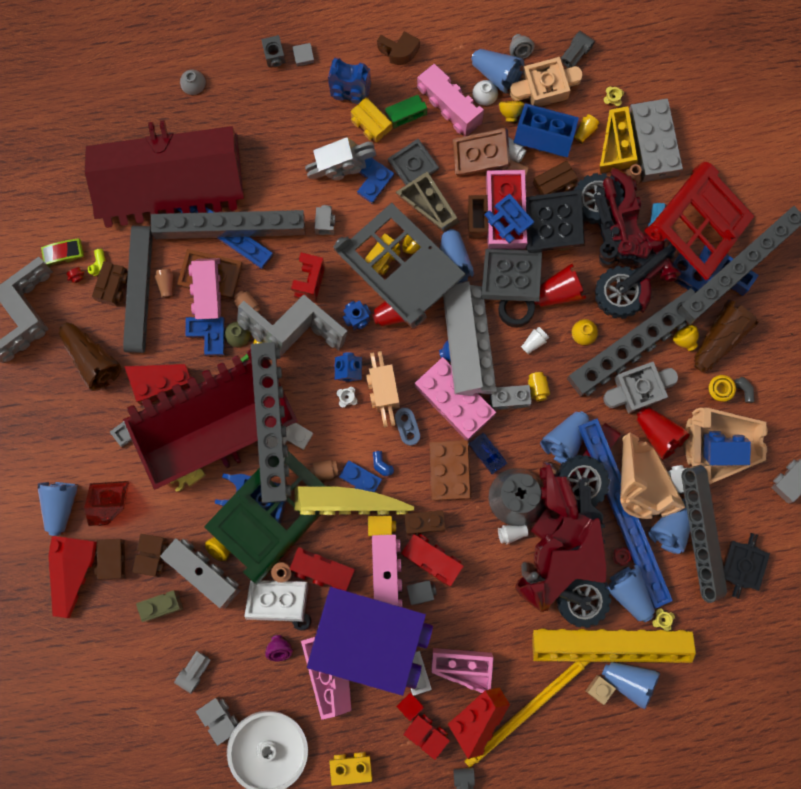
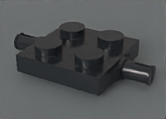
M750 533L748 544H741L735 541L730 542L723 569L725 580L735 585L731 597L740 599L742 588H749L755 591L760 589L770 553L762 551L755 546L759 536L757 534Z

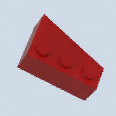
M185 364L124 366L136 402L141 406L143 405L142 400L149 398L151 402L158 400L157 393L165 391L167 396L174 394L172 386L175 384H180L182 390L190 388L187 379L192 376Z
M420 533L418 536L414 534L401 555L450 587L464 567L461 565V561L453 555L449 557L444 554L445 550L435 544L433 547L427 543L429 539Z
M300 547L297 548L290 566V570L295 572L294 576L305 580L307 576L313 579L312 583L322 587L324 584H328L333 588L348 591L355 573L353 568L311 553Z

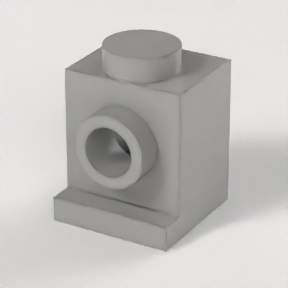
M328 205L316 207L315 233L319 235H334L335 214H332V207Z

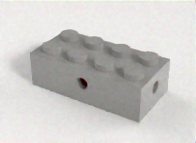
M668 99L631 104L629 113L637 161L642 169V182L678 177L683 167Z
M175 538L160 557L215 605L226 609L241 591L237 588L239 584L231 577H224L222 575L224 571L216 564L210 565L208 563L210 559L202 552H195L193 550L195 546L187 539L183 538L180 540Z

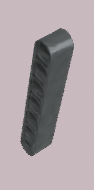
M151 226L131 227L123 340L125 353H145L153 240Z
M696 465L684 469L681 478L701 596L704 601L712 603L726 596L727 587L708 473L705 467Z

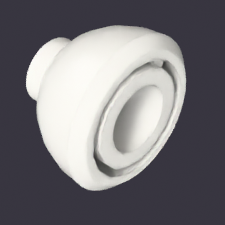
M482 80L474 86L473 98L480 105H491L497 100L498 89L491 81Z

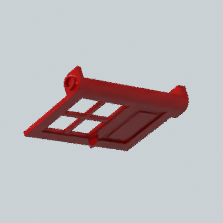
M702 162L692 170L693 174L655 221L645 228L644 231L651 239L658 242L667 238L698 273L707 280L749 225L754 215L717 176L719 171L711 163ZM690 203L705 218L698 229L683 215L684 210ZM679 217L694 233L687 244L671 228ZM708 223L723 238L716 249L701 234V231ZM697 237L712 252L705 263L690 248Z

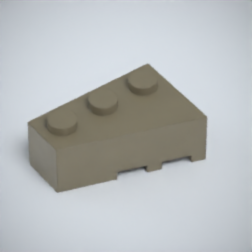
M428 171L396 191L403 201L442 232H446L460 223Z

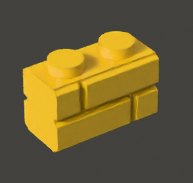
M368 98L363 99L359 105L351 110L352 123L357 128L360 126L364 130V135L369 140L373 139L375 142H378L392 130V122Z

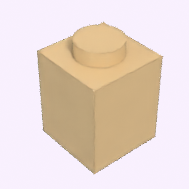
M596 675L585 692L599 703L605 705L616 688Z

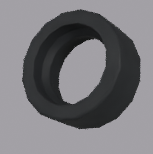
M500 300L498 307L499 316L508 326L522 327L532 319L535 311L534 301H525L528 307L527 314L521 319H513L507 315L505 309L506 303L509 300Z

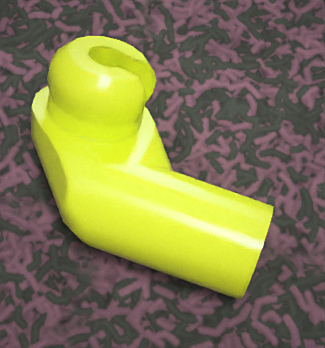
M103 249L94 250L96 261L91 266H88V273L93 276L99 275L103 261L106 262Z

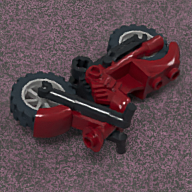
M612 167L610 177L605 173H602V175H598V173H593L591 176L587 175L578 182L574 190H581L583 194L584 221H588L593 225L595 223L599 224L600 234L604 242L600 247V265L610 268L615 263H618L615 269H608L597 281L595 299L598 307L606 315H611L612 318L617 319V317H621V319H626L627 316H634L636 312L644 313L646 311L652 294L650 281L660 272H662L660 280H666V282L677 280L681 273L671 262L676 251L671 242L669 241V245L665 247L664 240L658 242L651 239L646 232L643 233L637 226L641 201L640 197H636L637 185L635 179L632 180L631 176H628L622 170ZM594 188V194L588 192L589 190ZM584 197H590L592 200L585 202ZM593 204V209L589 208L588 206ZM627 266H638V267H637L636 269H634V270H631L630 267H627ZM617 281L616 288L610 284ZM607 289L612 290L615 293L607 296ZM629 295H635L632 301L628 298ZM617 298V304L613 303L610 299ZM625 301L628 303L625 305H620V303H623Z

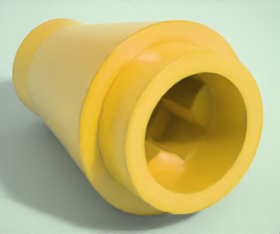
M587 114L586 117H583L574 138L583 143L585 139L598 129L600 122L592 115Z

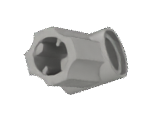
M196 651L186 668H183L174 683L192 694L211 659L203 653Z

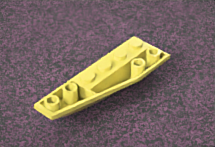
M295 487V510L300 511L301 515H315V511H320V514L335 515V511H339V514H351V511H358V514H370V511H377V514H389V511H396V514H408V511L414 510V506L397 499L355 488Z

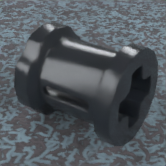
M305 613L304 620L307 624L301 627L299 622L292 621L294 628L300 631L308 629L311 625V617Z

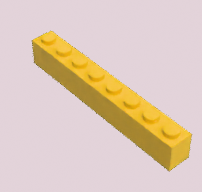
M585 629L533 630L532 637L533 661L693 663L696 654L693 632H686L685 630L626 631L621 629L607 631L600 629L597 631H587Z

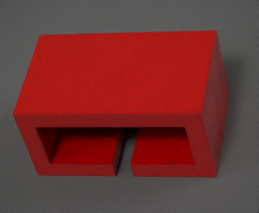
M417 714L403 735L436 760L449 743L450 739L447 737L449 734L440 726L436 729L431 725L433 721L425 714L422 717Z

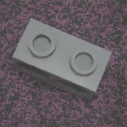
M530 385L496 388V392L490 394L491 407L494 410L530 408Z

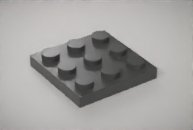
M485 249L482 299L539 302L542 251L529 253L527 250Z

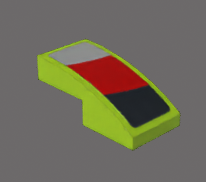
M81 239L66 240L41 247L43 261L48 266L63 261L71 262L84 257Z

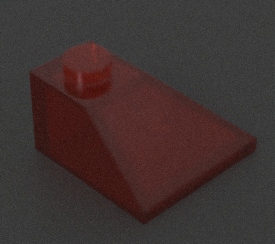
M129 481L90 483L84 506L88 526L108 525L124 509Z

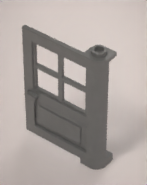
M393 203L389 204L351 239L349 237H341L333 246L334 250L412 328L421 324L427 318L424 312L466 275ZM392 219L404 232L388 246L375 233ZM409 235L421 248L404 262L392 248ZM372 236L384 250L368 264L355 250ZM389 252L401 266L384 280L372 266Z

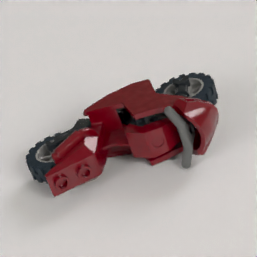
M576 455L573 458L566 459L567 461L560 465L559 471L557 470L555 474L551 465L547 462H543V467H540V479H543L541 499H543L546 507L564 516L563 523L552 535L548 534L536 544L534 563L537 572L530 573L527 562L521 564L523 577L518 580L515 589L526 602L540 612L548 611L550 605L556 600L557 608L564 619L576 627L589 628L590 625L595 626L599 624L600 620L605 619V614L609 613L610 610L609 603H611L610 592L605 588L606 585L604 584L606 582L605 540L603 539L605 524L603 523V514L595 508L598 505L597 503L605 499V494H608L610 479H608L609 474L605 470V466L598 460L586 455ZM578 468H586L583 475L579 473ZM590 470L594 473L595 477L587 478ZM575 471L576 475L573 478H569L572 472ZM596 481L594 489L589 486V482ZM587 586L585 592L580 590L579 587ZM591 588L597 595L588 596ZM597 599L595 607L590 604L591 600ZM570 602L575 603V605L572 608L570 606ZM578 607L582 608V614H578L574 611Z

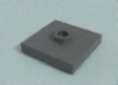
M419 139L388 158V162L405 186L427 171L431 176L439 170L438 165Z

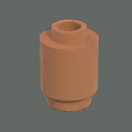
M240 291L235 295L233 303L237 308L245 301L256 312L259 313L261 311L258 302L248 291Z
M331 460L312 463L313 467L309 468L310 472L320 481L334 479V477L338 476L336 461L331 462Z
M280 561L274 565L271 571L273 579L280 583L286 582L293 574V571L290 570L291 564L287 561ZM279 569L284 570V576H281L279 574Z

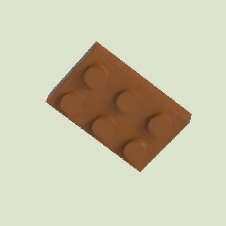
M506 128L453 139L455 174L457 176L511 166L508 130Z
M187 249L177 285L190 289V284H193L192 276H189V265H192L191 261L220 258V264H218V275H220L219 292L221 296L233 299L242 261Z
M469 441L430 442L432 500L471 499Z

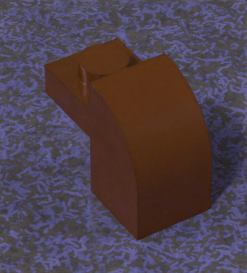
M405 31L397 43L380 35L377 40V47L381 53L389 54L391 64L403 65L410 62L418 52L420 39Z

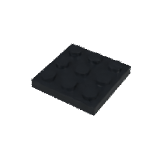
M581 190L526 197V213L534 221V224L527 229V251L529 253L585 246L583 194Z

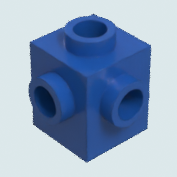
M359 300L358 302L352 301L345 306L343 310L345 316L342 318L348 327L351 325L352 329L356 330L368 325L371 312L366 304L362 305ZM358 311L360 312V314H359L358 316H354V315H353L354 313H356V312H358Z
M345 352L343 356L335 357V380L345 382L362 380V357L354 356V353Z

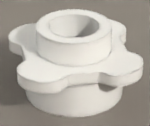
M353 387L337 391L340 407L344 408L346 405L357 404Z

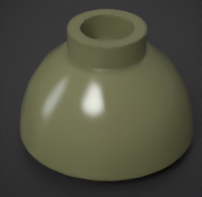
M238 321L230 323L225 329V339L233 347H242L251 338V332L242 329Z

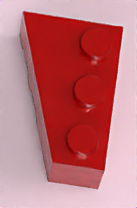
M500 687L485 690L448 723L468 759L484 754L487 742L492 739L493 731L500 724L510 706Z

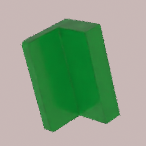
M415 95L385 108V112L392 122L393 129L427 115V106L425 102L421 101L419 95Z

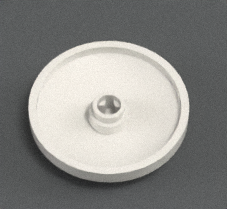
M260 711L243 719L233 730L227 746L229 768L234 778L246 789H286L299 778L308 757L307 740L300 726L288 715L277 711Z

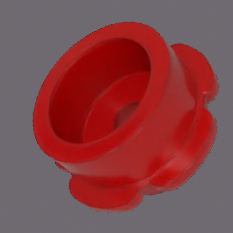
M80 267L66 273L67 281L77 283L83 280L84 271Z
M626 547L616 548L613 552L615 564L626 566L632 560L629 549Z

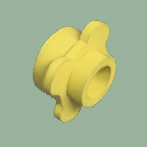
M608 87L604 103L614 104L617 107L620 106L624 91L617 87Z
M657 609L656 618L652 621V624L656 628L661 627L665 631H670L675 616L672 612L667 613L663 609Z

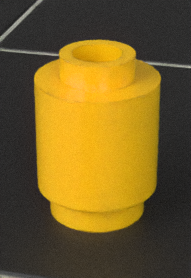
M543 372L530 374L528 385H530L531 398L536 399L537 402L546 400L547 396L550 395L547 377L544 376Z

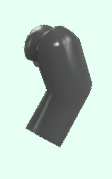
M745 377L736 378L734 383L736 388H741L744 391L745 403H754L753 385Z

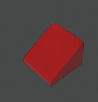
M411 692L396 706L409 721L424 708Z

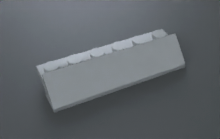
M469 281L456 284L443 295L454 392L456 395L472 396L475 393L494 394L496 392L485 302L482 299V286L470 285Z

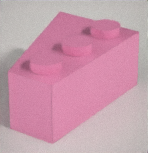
M220 258L191 261L192 265H189V276H192L193 284H190V294L194 295V303L191 304L192 315L195 314V319L221 317L220 275H218Z
M433 648L432 673L480 693L491 689L492 653Z

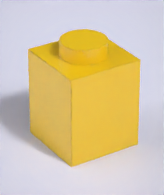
M368 516L369 537L373 535H392V532H396V521H392V516Z

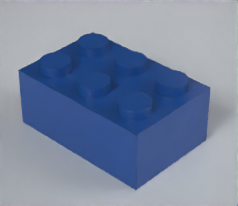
M525 103L514 143L558 156L568 157L579 117Z

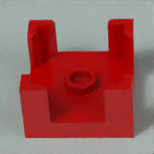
M301 252L299 262L303 264L302 271L309 273L307 283L293 280L291 290L295 292L294 298L300 299L305 295L312 302L316 303L325 271L323 257Z

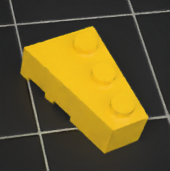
M628 106L609 111L600 162V173L611 172L612 167L622 170L628 169L634 164L638 165Z

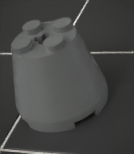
M512 468L500 473L492 482L488 494L489 505L493 514L500 521L513 526H524L537 520L545 509L543 499H541L542 480L535 473L523 468ZM518 491L520 493H526L523 496V499H521L519 496L516 497L515 494Z

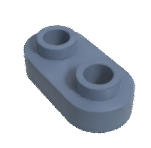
M408 408L399 409L395 414V422L401 440L405 445H416L420 440V432L414 414ZM403 415L408 417L406 422L401 420ZM409 433H412L414 435V438L412 440H409L407 438V435Z

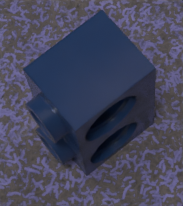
M679 253L673 262V266L678 269L677 265L682 264L685 266L686 271L679 270L681 275L674 282L687 290L692 288L696 293L706 284L708 279L705 280L685 257ZM698 274L702 281H696L693 275Z

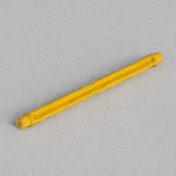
M575 661L573 665L493 734L492 739L487 742L482 756L467 758L464 761L469 768L475 763H479L492 749L584 670V667L590 662Z

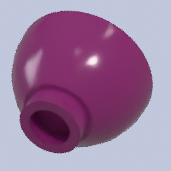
M281 635L273 636L265 651L266 658L275 662L284 661L293 654L290 643L283 639Z

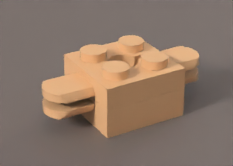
M560 57L524 66L522 74L524 80L512 83L510 96L514 101L529 98L531 105L538 107L567 100L570 94V87L580 84L582 71L577 66L564 69Z
M379 351L380 367H377L373 352L370 353L373 368H370V374L366 375L369 390L373 389V393L370 394L372 408H376L377 413L381 412L384 428L388 427L385 411H389L391 426H395L393 410L400 409L393 366H384L382 351Z

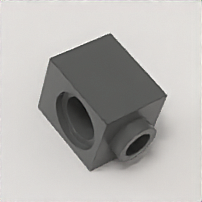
M279 35L261 39L268 67H278L286 63ZM272 51H278L275 55L270 54Z
M430 580L407 586L411 605L434 600L433 596L437 595L435 584H430Z

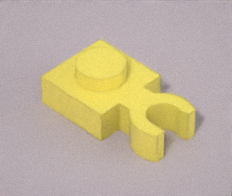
M200 468L175 480L179 481V487L175 491L180 492L183 490L185 483L191 487L205 476L203 470Z

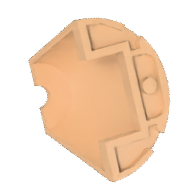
M706 407L698 408L692 412L693 417L688 419L685 428L690 434L684 443L688 465L692 464V467L696 465L705 467L708 473L709 484L766 461L767 446L763 443V438L768 432L766 422ZM709 431H721L727 438H733V435H744L745 438L751 441L750 465H709L703 457L704 434H709Z
M632 433L625 435L622 438L623 455L620 501L624 511L637 518L652 519V515L661 514L662 517L684 509L685 505L661 458H659L652 445L644 441L638 442L639 437Z

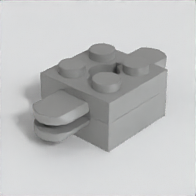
M346 137L313 150L316 162L306 165L305 169L308 172V179H316L326 175L332 180H341L347 174H356L361 169L366 168L365 160L376 156L374 143L365 142L358 145Z
M654 361L623 372L614 378L617 387L605 393L604 403L609 408L625 405L628 414L660 403L668 398L665 389L676 384L678 375L672 368L657 371Z

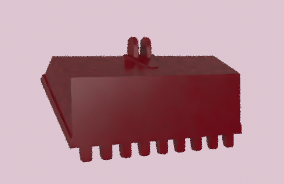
M162 120L160 121L162 132L160 135H156L153 122H148L150 136L145 138L86 146L85 176L93 205L94 219L103 218L106 228L113 226L112 217L119 216L120 224L124 226L128 225L127 215L130 214L135 215L136 223H143L144 212H150L151 215L159 214V210H166V214H175L174 208H181L182 213H191L190 206L197 205L198 213H206L205 204L210 203L213 204L214 212H221V202L228 201L229 209L233 211L237 210L236 200L244 199L238 135L235 133L233 126L174 134L167 133L166 123Z
M251 349L247 351L250 360L242 363L237 355L232 358L235 367L227 369L224 363H220L217 365L220 374L214 377L210 370H205L202 372L205 381L199 384L195 377H190L187 379L190 388L184 391L180 384H175L172 386L175 395L168 398L165 391L157 393L160 400L157 404L153 405L149 398L142 400L145 409L140 412L137 411L134 405L127 407L130 416L123 419L154 490L218 459H221L226 469L230 468V462L226 458L227 455L232 453L235 462L238 464L241 462L237 450L258 441ZM269 359L262 362L263 368L271 367ZM266 379L263 382V387H272L273 380ZM283 391L284 397L280 398V404L285 409L282 425L288 427L298 422ZM268 398L265 401V407L271 408L275 404L273 398ZM269 418L266 421V426L269 428L274 427L277 422L276 419Z

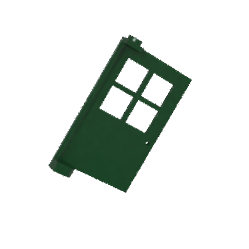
M288 451V457H285V465H289V469L298 476L296 481L290 486L291 491L301 480L308 487H331L330 485L325 486ZM272 457L269 460L270 467H277L280 462L279 458ZM260 467L204 526L209 533L246 566L242 572L255 585L268 574L273 566L279 562L322 515L320 511H315V515H300L287 530L270 515L281 502L274 503L268 511H265L250 496L261 484ZM272 481L270 482L272 487H278ZM288 497V503L295 508V503Z

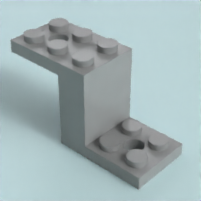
M37 257L0 284V303L18 326L0 339L1 363L12 360L15 356L14 354L27 349L33 340L40 339L48 330V327L23 295L24 293L31 292L35 285L46 281L50 274L53 273L51 268L40 257Z
M305 295L274 325L269 323L245 301L238 306L237 321L239 326L244 330L250 331L258 342H275L276 347H280V356L309 327H311L316 335H321L330 347H335L339 351L344 345L347 330Z

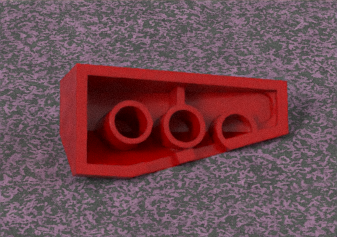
M57 536L51 537L48 557L53 616L70 619L79 597L77 594L81 584L84 585L86 571L88 567L91 568L94 562L97 542Z

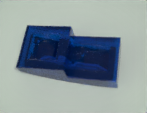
M484 432L469 442L470 448L491 474H494L507 464L501 453L494 447Z

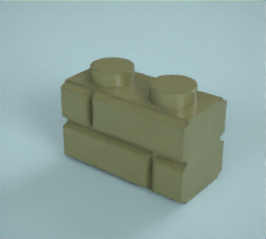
M177 590L136 603L142 622H148L183 610Z

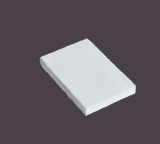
M250 580L245 619L304 622L308 582L286 581L280 583L277 581L261 580L255 585Z

